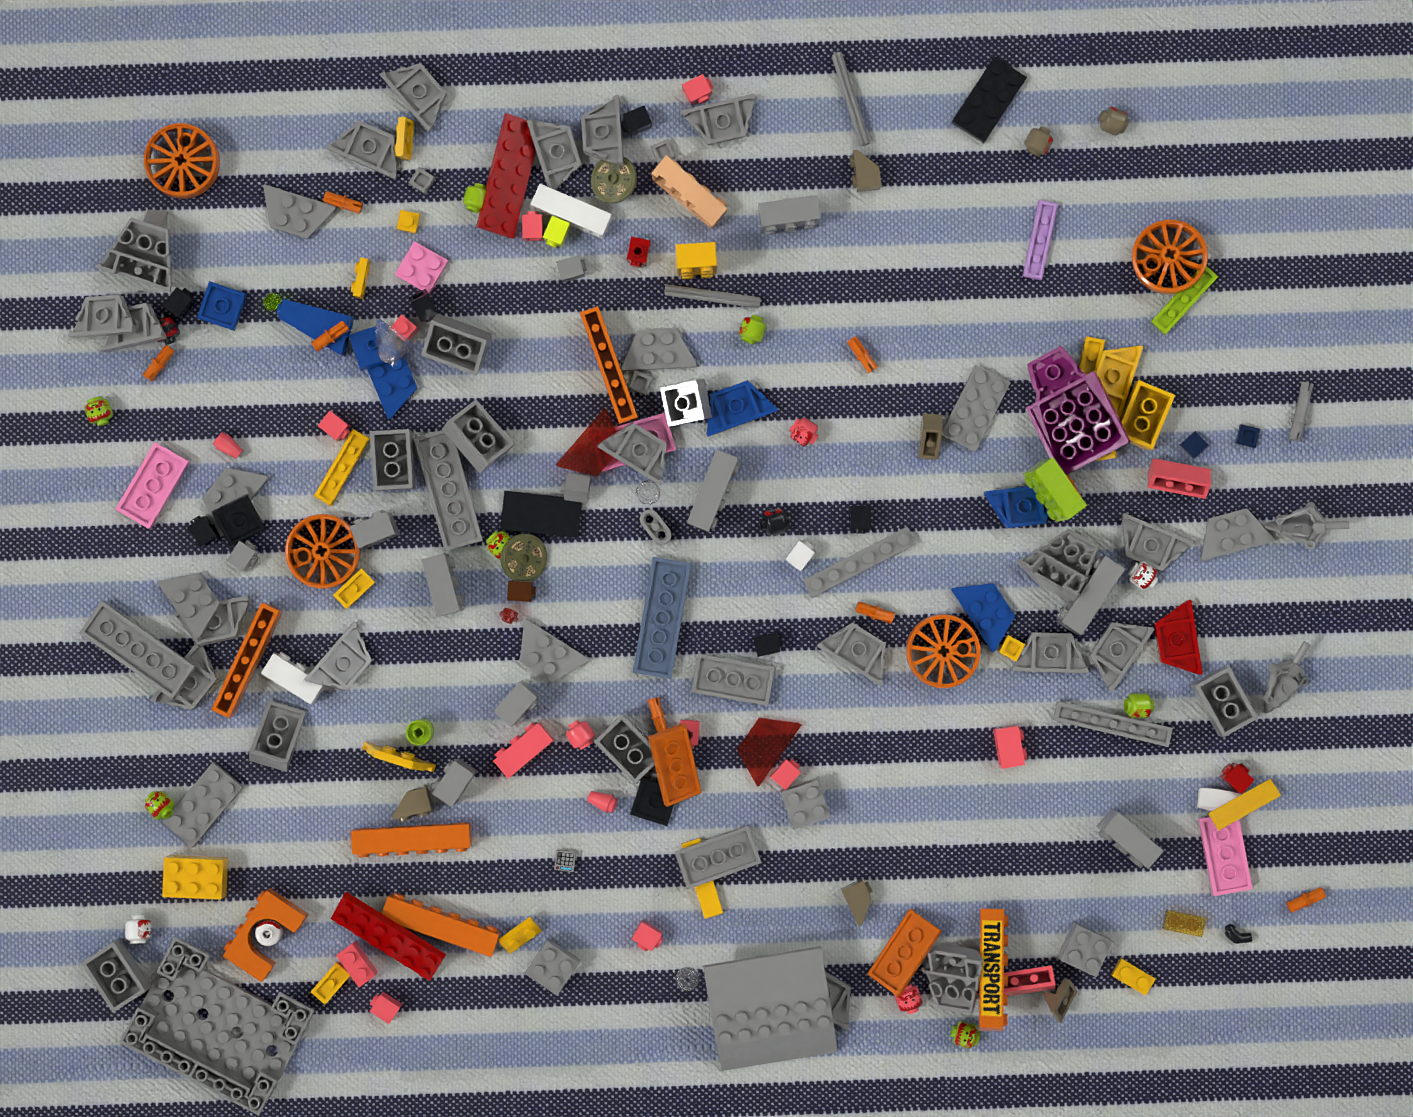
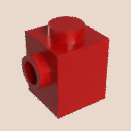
M631 236L626 259L630 266L641 268L642 265H647L651 245L650 240Z
M1236 763L1227 764L1222 770L1223 774L1220 776L1239 794H1242L1255 781L1248 774L1249 769L1242 763L1239 765Z

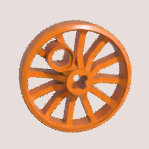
M175 123L161 128L150 138L144 152V167L152 184L162 193L177 199H189L201 195L213 185L220 169V154L215 142L205 131L190 124ZM177 130L178 132V149L176 148V146L174 145V143L168 135V133ZM184 130H191L193 131V133L191 135L190 133L184 132ZM199 135H202L206 142L197 147L196 139ZM164 136L174 153L156 145L157 142ZM190 138V144L183 147L184 139ZM208 147L211 148L213 156L196 157ZM156 149L170 158L151 159L152 151ZM184 159L186 160V163H182V164L179 163L180 160H181V161H183ZM213 162L210 173L194 165L197 163ZM169 164L155 174L152 173L151 165ZM191 169L207 176V179L199 185ZM171 172L165 186L162 187L157 180ZM186 173L196 187L190 191H186L185 187ZM179 175L180 191H171L170 189Z
M1162 220L1149 225L1137 237L1132 251V265L1139 281L1148 289L1166 295L1178 294L1194 286L1202 277L1208 261L1207 245L1202 235L1190 224L1179 220ZM1167 228L1178 229L1172 245H1170ZM1162 229L1164 245L1155 238L1152 232ZM1182 230L1191 235L1183 244L1176 247ZM1147 237L1157 249L1143 246L1141 242ZM1195 240L1199 244L1200 249L1183 251ZM1137 251L1149 254L1144 259L1137 260ZM1169 253L1170 256H1174L1173 259H1171L1170 257L1166 258V255ZM1202 255V264H1197L1184 258ZM1152 261L1157 264V267L1150 269L1146 264ZM1181 265L1198 270L1199 272L1192 278ZM1138 266H1142L1146 274L1143 275ZM1163 267L1157 285L1147 280L1152 275L1158 273ZM1168 268L1173 288L1161 287ZM1175 269L1188 283L1182 286L1177 285Z
M328 514L312 515L301 520L290 532L285 546V557L292 574L305 585L321 589L332 588L348 580L355 572L361 555V549L357 547L349 527L350 525L341 518ZM327 519L336 521V526L326 540ZM321 520L320 539L311 525V522ZM305 525L315 543L298 534ZM343 525L349 534L332 543ZM297 538L313 549L304 547L292 549L293 542ZM353 538L355 549H334ZM321 546L322 548L327 549V552L324 553V556L323 554H319ZM302 551H306L309 555L308 560L302 562L299 558ZM293 553H294V560H295V562L297 563L296 565L294 564V561H293V556H292ZM334 554H355L353 564L347 563ZM314 560L311 569L306 577H304L298 569L310 564ZM332 560L347 567L349 571L341 577ZM326 563L336 578L335 582L326 583ZM320 564L321 582L316 583L310 579Z
M936 614L923 619L912 629L906 642L905 652L908 666L916 678L931 687L944 689L958 686L972 676L979 664L981 649L977 634L966 621L954 615ZM945 619L942 641L934 620ZM950 620L960 623L958 629L947 641ZM927 623L930 624L937 643L920 631ZM966 628L972 637L966 640H958L952 645L962 630ZM916 634L931 644L933 648L912 645ZM973 641L975 644V653H971L972 646L970 643ZM961 643L967 645L968 649L965 654H960L957 651L958 645ZM941 646L948 650L944 656L938 653V650H941ZM911 650L933 653L913 661ZM953 655L962 658L974 657L971 668H968ZM934 658L930 666L921 675L915 666ZM950 660L967 672L959 680ZM939 662L937 683L926 679ZM944 662L953 679L952 683L942 684Z

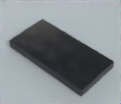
M504 491L500 529L578 538L582 503L564 500V497Z

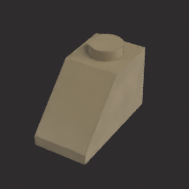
M923 413L918 458L938 460L943 432L942 415Z
M862 878L841 888L858 926L863 924L872 899L870 896L872 889L868 881L864 883Z

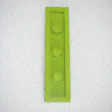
M1206 266L1199 281L1190 289L1175 294L1150 323L1163 335H1166L1218 276ZM1197 270L1191 277L1194 278L1199 271Z

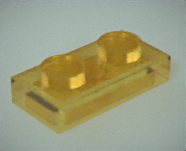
M1166 909L1162 929L1202 937L1206 918Z

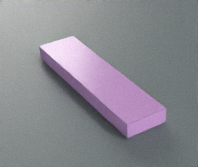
M1038 200L1022 277L1040 281L1043 278L1058 203Z

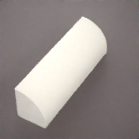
M539 184L530 204L532 210L548 217L554 216L569 222L572 227L600 239L604 238L612 216L611 213L542 184Z

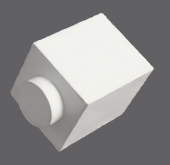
M805 540L803 543L798 541L785 558V561L801 571L815 553L812 551L814 547Z

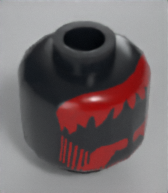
M168 314L157 317L166 334V339L157 342H164L165 345L176 342V337L180 335V330L175 318L169 317Z
M782 509L765 511L763 518L760 519L761 530H765L767 535L770 536L785 533L786 529L790 526L787 512L784 513Z

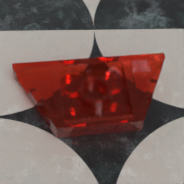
M605 407L557 462V467L598 477L612 461L613 456L597 447L599 443L616 433V429Z
M759 717L737 748L758 787L801 727L800 723Z

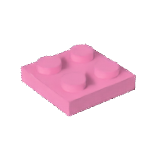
M414 241L396 271L395 276L421 291L427 289L430 295L449 261Z

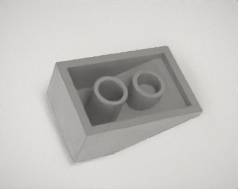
M268 700L249 751V761L287 772L306 711Z

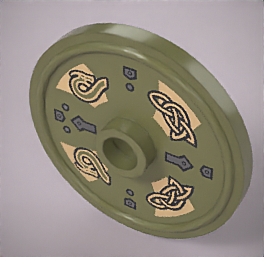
M624 157V166L600 160L594 167L591 175V187L594 194L600 200L610 204L620 203L627 199L633 192L637 182L636 169L633 163L626 157Z
M524 533L513 536L505 543L501 551L500 561L502 569L514 581L530 582L535 580L542 574L547 564L545 545L539 538L531 534Z

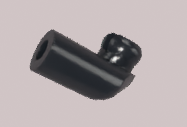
M1233 924L1225 926V936L1235 944L1252 942L1250 932L1239 933L1235 930Z

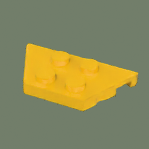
M1143 346L1100 351L1094 371H1096L1119 418H1121Z
M364 741L362 747L363 750H366L368 754L375 758L411 770L434 772L436 764L414 758L415 754L407 751H404V753L396 752L397 748L385 745V747H380Z

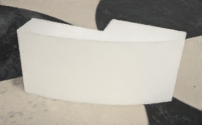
M1200 788L1198 791L1197 807L1213 811L1242 794L1219 789Z

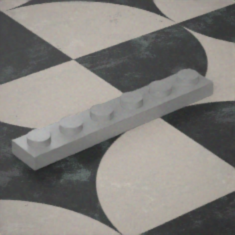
M905 527L804 579L803 582L812 598L916 543L908 527Z
M1059 701L1056 703L1053 716L1054 721L1169 747L1173 730L1171 727Z

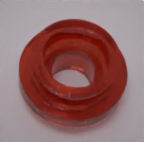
M504 608L499 613L502 617L501 620L508 624L518 621V613L512 609Z

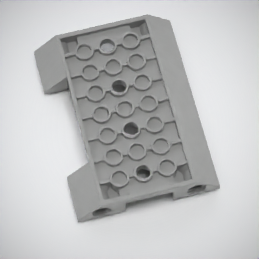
M175 936L156 971L158 974L142 1004L137 1007L119 1042L259 1116L277 1086L315 1010L282 992L278 993L274 1003L271 1004L206 970L210 954ZM166 990L173 992V1000L165 999L164 992ZM201 1008L208 1011V1018L203 1019L199 1016ZM234 1027L242 1028L243 1035L241 1037L234 1035ZM269 1045L277 1047L278 1053L276 1055L269 1054Z

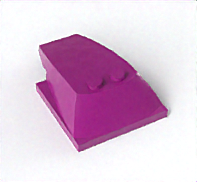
M1062 346L1027 364L1031 384L1037 397L1035 403L1025 409L1049 457L1055 459L1065 475L1131 442L1096 371L1086 375Z

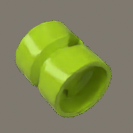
M417 719L411 722L406 729V737L414 745H423L434 736L433 724L426 719Z

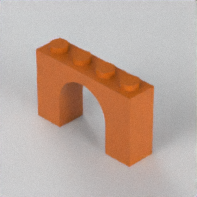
M271 888L259 894L256 899L258 904L255 908L251 907L245 916L248 919L244 924L240 923L234 932L237 934L234 940L230 939L223 948L226 951L223 955L224 958L260 982L267 978L276 962L262 954L252 942L254 925L260 920L272 919L296 933L309 915Z

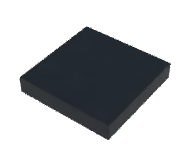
M248 494L212 511L230 546L266 529Z
M642 777L630 815L667 826L674 804L666 807L663 802L659 782Z

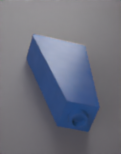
M285 299L282 300V303H279L277 308L278 318L314 340L325 333L324 330H329L339 322L344 321L349 330L337 338L335 343L331 342L326 347L341 356H345L349 341L348 335L351 334L354 322L352 316Z

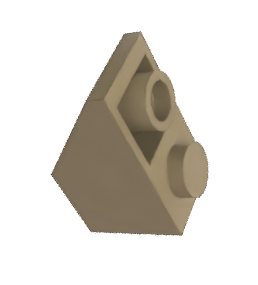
M853 150L852 156H849L850 167L854 168L855 175H852V186L856 187L857 192L880 190L879 166L859 150Z
M425 786L406 792L392 816L393 820L399 819V822L411 819V815L418 814V817L429 815V811L434 809L429 787Z

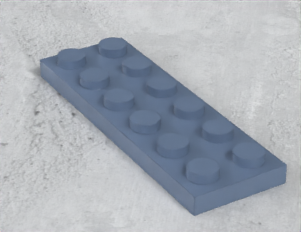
M657 557L652 558L633 673L666 679L672 678L691 563Z

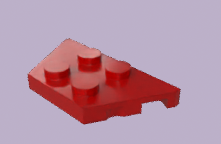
M1186 600L1154 623L1159 660L1161 663L1202 675L1203 671L1191 600Z

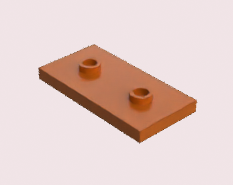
M681 723L648 736L664 805L668 807L702 793L686 724Z
M909 909L867 975L900 997L942 933V930L914 910Z

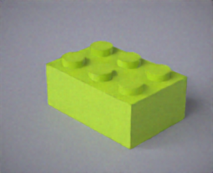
M1053 457L1041 460L1023 473L1025 483L1029 488H1033L1037 500L1045 505L1048 510L1047 514L1052 520L1056 522L1068 520L1087 506Z

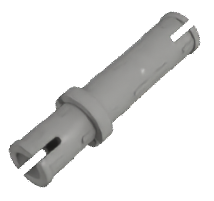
M1301 382L1294 417L1291 418L1292 427L1289 440L1293 439V441L1301 442L1303 428L1307 424L1306 415L1314 386L1312 383L1309 385L1308 382Z

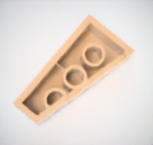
M667 155L651 173L652 180L711 229L726 214L727 208L725 206L727 204L719 197L715 198L711 195V191L706 186H701L693 175L688 172L686 173L676 161Z

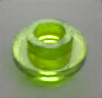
M273 292L269 293L263 300L265 309L267 311L277 310L278 305L281 303V296Z

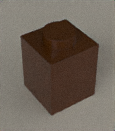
M508 581L507 601L532 602V598H536V586H533V582Z

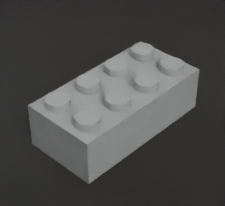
M716 449L687 524L708 533L710 529H715L718 518H715L717 511H722L726 501L723 500V496L725 493L729 494L733 484L730 481L732 474L736 476L740 467V463H737V457Z
M1106 556L1095 558L1078 598L1068 600L1069 602L1066 607H1061L1056 615L1058 617L1056 622L1072 633L1082 635L1125 568Z

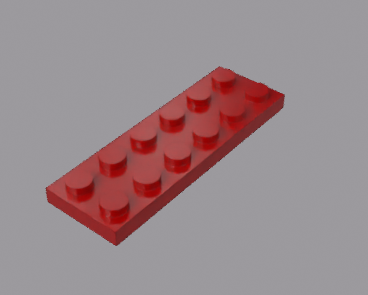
M508 113L504 114L485 188L486 193L476 224V228L510 239H514L536 152L525 119Z
M345 892L330 918L338 925L348 929L354 935L364 939L370 945L375 946L429 981L446 956L444 952L348 892Z

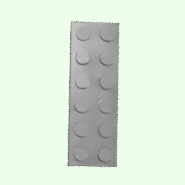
M443 430L415 437L416 449L444 550L448 551L483 541L458 448Z
M105 601L99 603L79 632L171 699L177 697L197 667Z

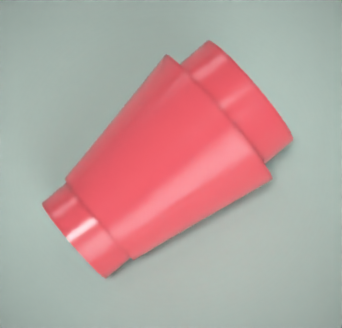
M221 432L213 442V445L216 446L215 449L235 459L243 451L228 433Z
M594 791L590 792L587 802H590L605 813H613L618 801L614 795Z

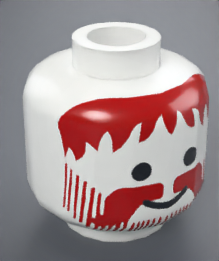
M1144 561L1135 562L1128 571L1129 581L1141 590H1145L1148 587L1152 588L1158 581L1156 577L1157 570Z
M144 915L132 916V920L125 922V939L130 941V944L146 943V940L151 938V921L144 919Z
M266 919L261 922L255 931L257 941L264 946L276 944L283 935L281 924L272 919Z

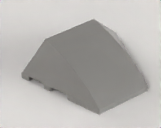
M131 217L118 235L113 246L106 252V256L96 268L171 292L169 230Z
M1068 529L1048 541V545L1040 550L1035 549L1032 551V555L1024 560L1022 558L1019 559L1017 563L1037 584L1065 600L1078 598L1100 547Z
M945 944L932 946L922 962L923 967L921 969L929 979L930 984L928 986L938 1008L970 1014L974 1012L983 959L977 949Z

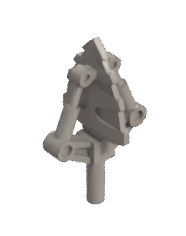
M1308 502L1304 508L1295 510L1289 515H1277L1276 521L1264 524V528L1276 531L1278 537L1283 535L1290 537L1294 541L1304 543L1308 549H1313L1317 541L1325 533V529H1349V521H1325V517L1321 515L1315 504Z
M1303 641L1292 661L1287 659V661L1269 665L1270 677L1266 686V694L1263 696L1265 701L1264 713L1272 712L1274 708L1281 707L1282 703L1287 702L1300 686L1303 687L1308 683V679L1305 677L1299 664L1310 647L1309 643Z

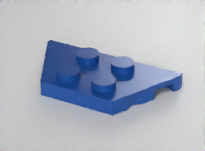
M396 351L398 359L367 369L388 420L394 417L395 413L418 389L404 353Z
M748 380L711 394L710 409L712 417L708 418L706 435L709 437L777 412L778 409Z
M1025 486L984 492L986 499L1005 528L1045 524L1047 521L1048 510L1044 504L1037 500L1033 488Z
M995 584L950 589L993 653L1015 618L1014 613Z

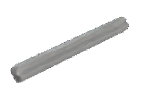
M842 52L834 53L832 60L860 146L868 145L870 142L843 54Z
M668 284L665 286L664 291L666 296L759 308L761 298L755 296Z

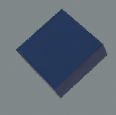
M1240 424L1235 444L1256 448L1260 429Z
M1194 431L1180 446L1194 459L1208 444Z

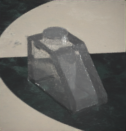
M379 318L375 327L377 353L384 362L394 366L408 352L410 341Z

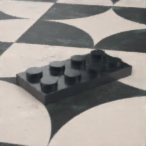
M994 56L951 123L984 144L1027 77Z

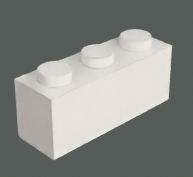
M283 652L279 654L273 653L261 674L307 703L314 704L325 686L306 682L304 679L309 674L306 671L307 667L297 662L294 664L289 661L290 657Z

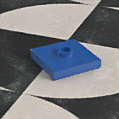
M209 281L197 319L235 331L247 294Z
M386 323L348 335L360 371L398 359Z

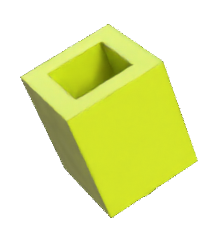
M551 216L543 235L546 245L557 248V246L563 247L571 228L570 223Z

